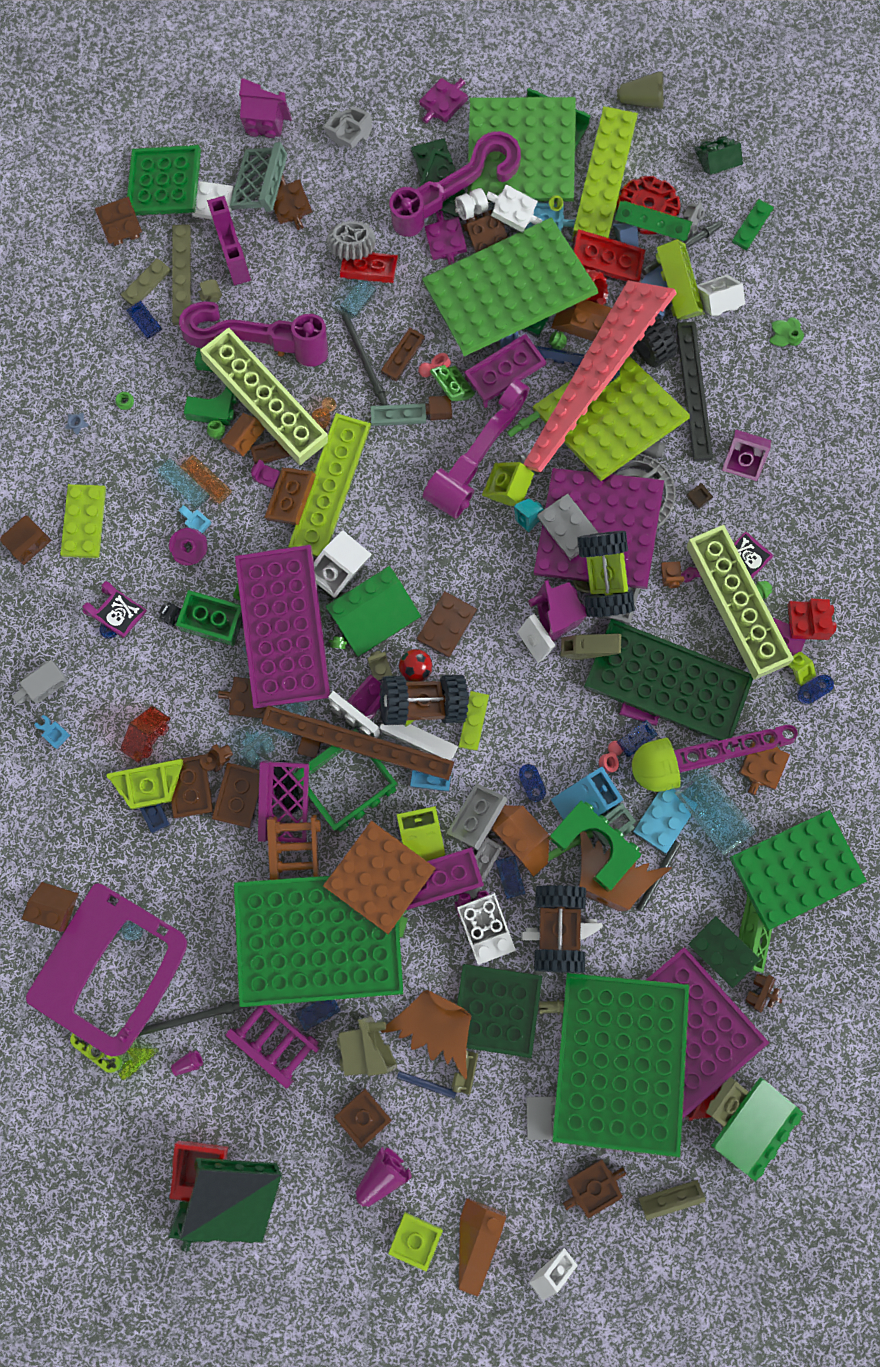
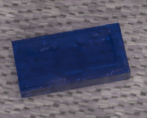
M142 301L126 310L147 340L162 330Z
M646 719L616 743L619 744L625 755L630 757L642 745L655 738L658 733Z

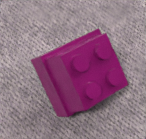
M241 78L239 91L241 99L240 119L246 134L252 137H257L258 135H265L267 138L280 137L283 120L292 121L285 93L279 92L276 95L262 89L261 85Z
M547 580L536 596L528 600L530 607L537 605L540 623L553 642L562 635L577 628L587 616L586 608L580 603L577 591L571 586L570 582L551 588Z

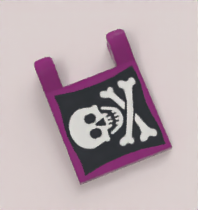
M745 532L734 543L751 578L774 557L748 532Z
M105 581L101 585V591L110 597L98 610L86 602L82 606V612L94 618L122 638H125L147 610Z

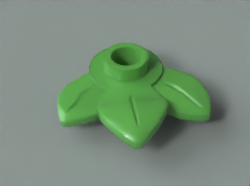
M790 317L787 322L784 320L772 322V328L776 334L769 340L771 344L779 347L788 344L796 346L803 341L804 332L800 329L801 323L798 319Z

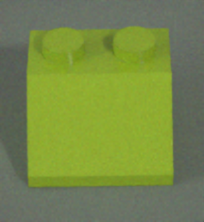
M521 462L494 463L482 496L508 506H515L517 503L524 501L534 473Z

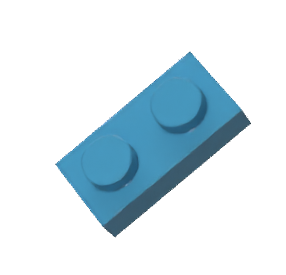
M412 770L410 787L449 792L451 776L449 781Z

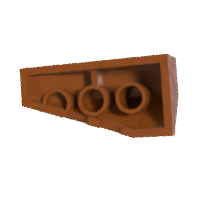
M466 1198L460 1216L459 1290L479 1297L507 1216L503 1211Z

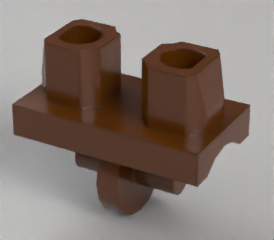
M217 744L213 745L208 754H204L201 757L200 767L205 771L214 769L216 773L222 769L225 763L229 762V757H232L233 753L228 744L220 748Z
M757 974L753 984L762 988L760 995L749 991L745 1001L753 1006L756 1011L762 1013L767 999H769L767 1004L769 1008H773L775 1002L781 1004L783 1000L778 997L780 992L778 988H774L773 993L770 994L776 981L774 977Z

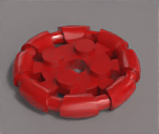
M640 176L637 180H630L620 190L621 194L618 196L616 205L617 210L620 201H627L643 207H647L644 203L649 201L653 206L647 208L669 214L665 212V210H668L670 215H679V196H676L674 187L664 179L662 181L655 176ZM637 227L640 234H657L656 232Z

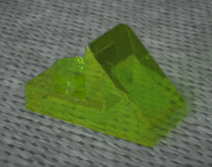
M130 1046L127 1052L133 1058V1061L130 1059L121 1066L123 1070L118 1075L122 1080L128 1079L159 1050L152 1047Z

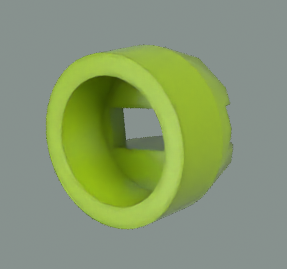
M558 195L552 196L549 200L550 208L553 211L562 209L563 199ZM554 198H558L557 207H554Z

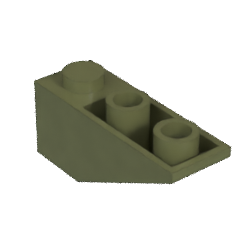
M621 634L561 637V656L568 659L583 660L621 654Z

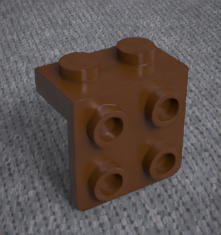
M492 209L482 213V217L476 218V216H473L466 220L467 223L462 224L464 232L468 231L475 253L508 238L503 222L491 216Z
M29 516L21 518L0 537V542L23 565L52 541Z

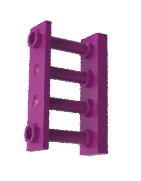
M272 1005L258 1006L240 1028H231L225 1034L286 1089L294 1082L291 1078L293 1076L292 1073L311 1049L316 1053L320 1050V1047L317 1046L319 1042L313 1036L307 1037L273 1008ZM267 1010L275 1018L257 1040L250 1043L245 1038L247 1036L246 1033L262 1013ZM282 1023L290 1030L271 1055L265 1056L261 1052V1046L279 1024ZM297 1036L305 1045L290 1064L281 1070L276 1065L277 1059Z

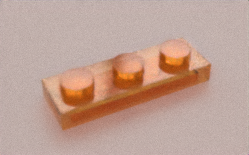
M193 454L180 466L181 470L219 505L232 493V490Z

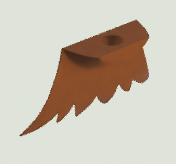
M586 832L580 833L581 878L579 887L586 888V897L614 910H630L633 904L651 885L672 869V867H665L647 872L649 863L635 868V862L614 888L607 892L592 878L607 862L610 848L604 854L600 841H597L594 848Z
M424 990L403 1012L386 1025V1030H381V1033L402 1029L398 1037L399 1039L413 1034L411 1050H416L427 1043L428 1054L432 1061L443 1050L447 1065H449L453 1057L460 1073L467 1080L466 1048L471 1015L462 1007L429 990Z

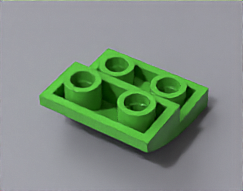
M443 365L431 369V374L450 400L462 401L470 399L475 395V392L455 365L448 368Z

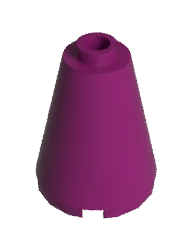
M381 1147L355 1191V1198L361 1206L370 1207L411 1179L410 1169L407 1168L405 1170L400 1164L404 1161L390 1148L384 1150V1147Z

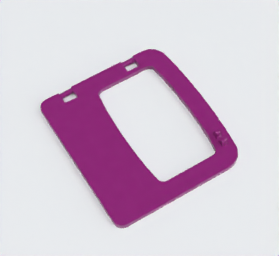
M97 883L91 887L26 995V1001L30 1006L104 1054L112 1057L120 1056L128 1051L170 985L187 950L186 937L178 929L170 926L107 886ZM111 896L119 900L116 906L108 902ZM126 921H132L166 942L168 949L138 1006L115 1037H111L77 1015L74 1007L88 978L110 942ZM160 925L168 930L165 936L157 932Z

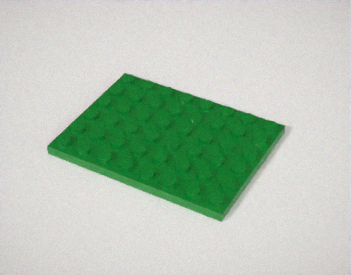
M330 876L235 882L234 898L239 1007L404 994L399 920L389 934L385 933L323 886Z
M567 973L552 1142L680 1158L689 985Z

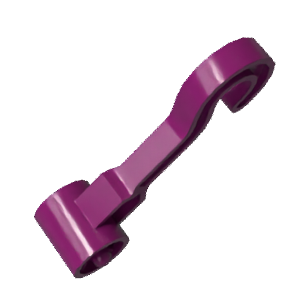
M493 131L487 133L477 141L470 162L461 169L437 183L428 181L417 189L412 187L397 189L392 194L389 204L394 230L404 237H412L420 233L425 225V219L442 209L443 202L447 198L472 184L480 177L484 169L486 157L491 152L499 151L506 157L497 166V179L500 182L510 180L520 167L521 149L517 140L505 132Z
M198 302L184 309L179 318V326L184 340L197 348L205 347L227 328H230L240 340L271 345L275 351L294 353L296 360L305 366L320 365L328 357L326 324L320 316L315 314L300 315L293 322L278 320L273 324H263L243 320H225L208 328H198L197 325L202 322H216L220 319L219 308L216 303Z
M518 379L509 385L499 400V404L503 408L489 420L468 452L459 457L449 473L442 468L435 472L427 482L422 494L423 499L454 519H457L464 509L469 507L474 489L468 485L476 475L479 463L497 437L511 424L521 410L528 396L529 386Z

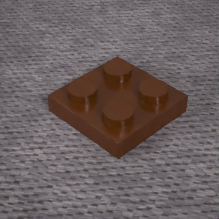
M366 1088L334 1116L360 1149L392 1121L390 1116Z

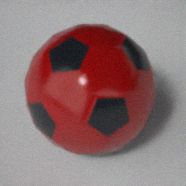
M419 649L409 650L399 660V672L408 682H423L432 673V660L425 651Z

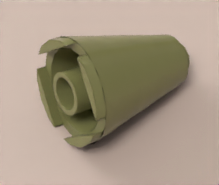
M663 71L620 84V88H617V100H620L622 104L663 109Z

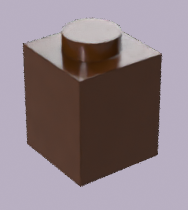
M447 395L429 397V404H425L426 415H430V421L452 419L451 400Z

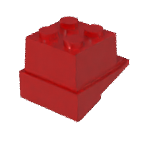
M191 1141L176 1142L173 1154L170 1199L190 1202L197 1176L194 1167L196 1158L226 1160L228 1146Z

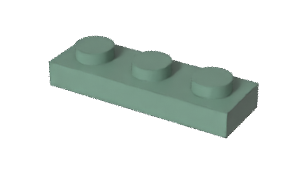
M425 403L371 406L372 426L426 424Z

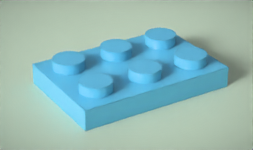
M674 789L658 792L633 830V833L664 854H667L694 812L697 804Z

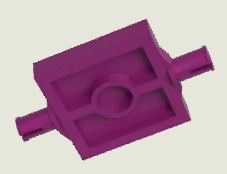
M440 78L419 100V105L428 112L422 117V121L427 124L434 117L446 123L468 100V95L460 90L465 85V81L460 78L455 84H450L443 78Z
M437 211L435 214L438 222L424 226L432 260L447 259L448 265H451V261L452 264L455 263V256L467 252L459 217L444 220L443 211Z

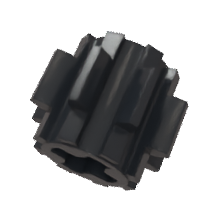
M168 602L167 605H162L158 612L161 614L159 619L174 627L181 608Z

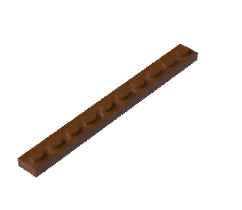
M267 706L261 723L267 727L449 781L455 763L452 760L272 706Z

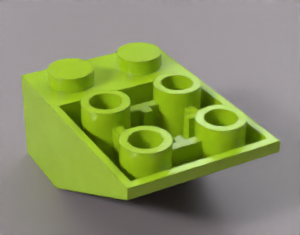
M435 806L397 814L402 843L426 861L446 856Z

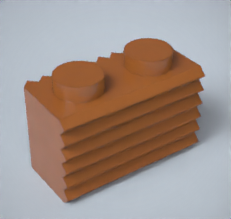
M243 412L221 442L230 451L245 456V453L254 445V442L265 430V427L257 418Z

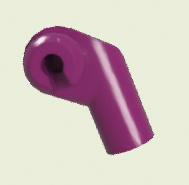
M688 567L681 574V576H684V582L686 583L692 581L695 577L702 578L696 567Z

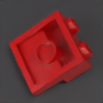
M810 599L809 602L790 601L787 604L791 639L829 640L836 632V622H832L834 605H830L829 599Z

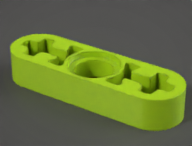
M71 1034L70 1042L72 1046L104 1071L113 1073L121 1068L122 1059L120 1056H105L101 1052L100 1056L95 1057L91 1053L92 1045L89 1044L87 1046L83 1042L77 1043V1035ZM104 1056L110 1060L115 1058L116 1067L109 1068V1062L105 1059L100 1062V1059Z

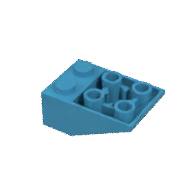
M603 766L551 799L563 820L580 801L588 802L593 806V811L600 816L624 800Z

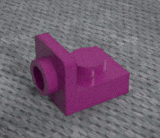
M259 459L258 463L254 464L251 469V476L253 481L274 490L280 471L264 465V462Z

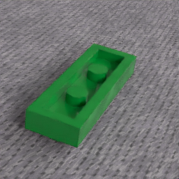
M758 199L733 238L732 243L747 251L774 207Z

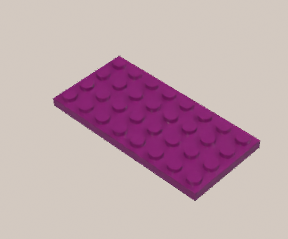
M304 545L235 556L253 708L257 709L329 698L331 693L312 546Z

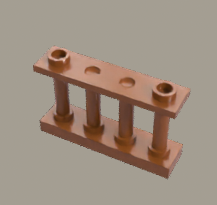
M312 815L311 822L281 824V822H277V816L267 819L270 880L280 879V873L293 870H313L314 877H319L317 832L321 831L320 820H317V815ZM311 830L312 842L282 843L278 841V834H281L283 831ZM312 850L313 862L283 863V861H279V853H282V851Z

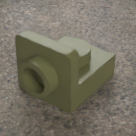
M376 651L371 653L370 657H367L372 675L378 681H381L383 676H393L385 652Z

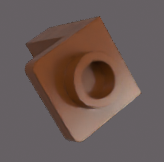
M680 561L661 563L663 586H668V588L680 587L684 582V576H681Z

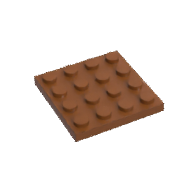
M371 821L323 886L385 933L389 934L436 868Z

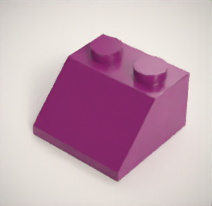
M735 429L722 471L758 481L771 449V440Z

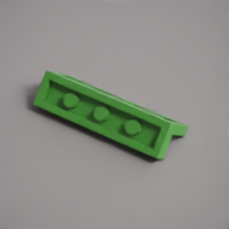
M747 895L739 939L761 959L757 967H754L752 970L763 973L772 929L765 930Z

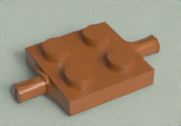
M772 736L770 738L769 743L774 742V738ZM753 740L749 748H753L756 746ZM776 746L773 749L746 755L738 774L747 777L752 782L748 793L755 796L759 786H766L776 790L790 754Z

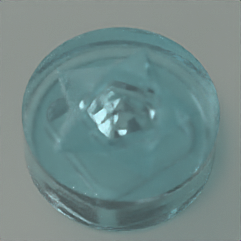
M128 921L122 928V935L126 940L137 941L143 935V928L132 921Z

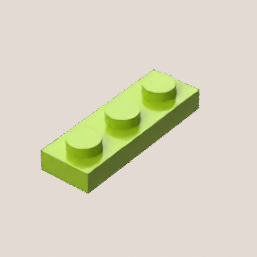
M470 691L467 718H465L466 721L463 724L459 748L478 751L489 699L488 694Z

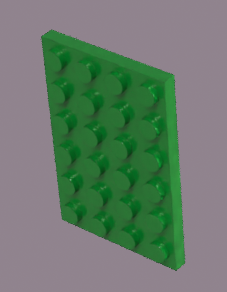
M830 810L729 857L766 931L867 882Z

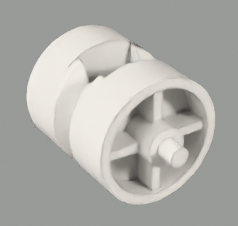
M481 188L471 191L469 195L466 193L455 199V211L458 212L463 220L473 217L474 213L479 215L488 211V199Z

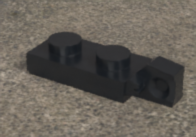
M274 767V775L280 780L286 772L282 767ZM289 775L281 781L288 790L295 785L294 780ZM279 784L275 787L279 798H281L286 792ZM295 787L291 793L298 800L300 794L297 787ZM289 795L281 800L288 810L295 804ZM296 805L290 812L294 814L301 809Z

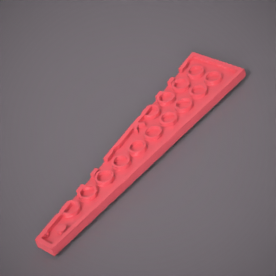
M627 281L523 465L530 470L542 472L557 452V449L564 443L567 433L570 430L573 431L577 426V420L588 411L587 407L598 398L624 364L626 358L633 352V346L636 342L642 340L645 336L644 332L649 325L652 326L655 323V317L660 311L663 312L677 294L675 289Z

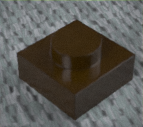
M702 483L686 495L697 510L713 499L712 494Z

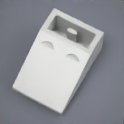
M495 893L457 907L478 965L516 951Z

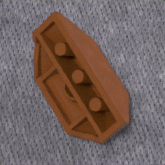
M585 299L556 313L551 328L594 341L612 308Z
M504 805L491 830L534 877L548 864V837L550 835L524 806Z

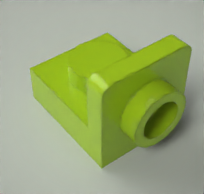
M798 652L793 656L794 660L788 666L793 670L796 682L803 686L816 676L813 660L802 652Z

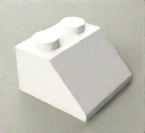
M729 275L697 285L704 310L711 316H719L722 312L737 310L739 306L745 305L743 283Z

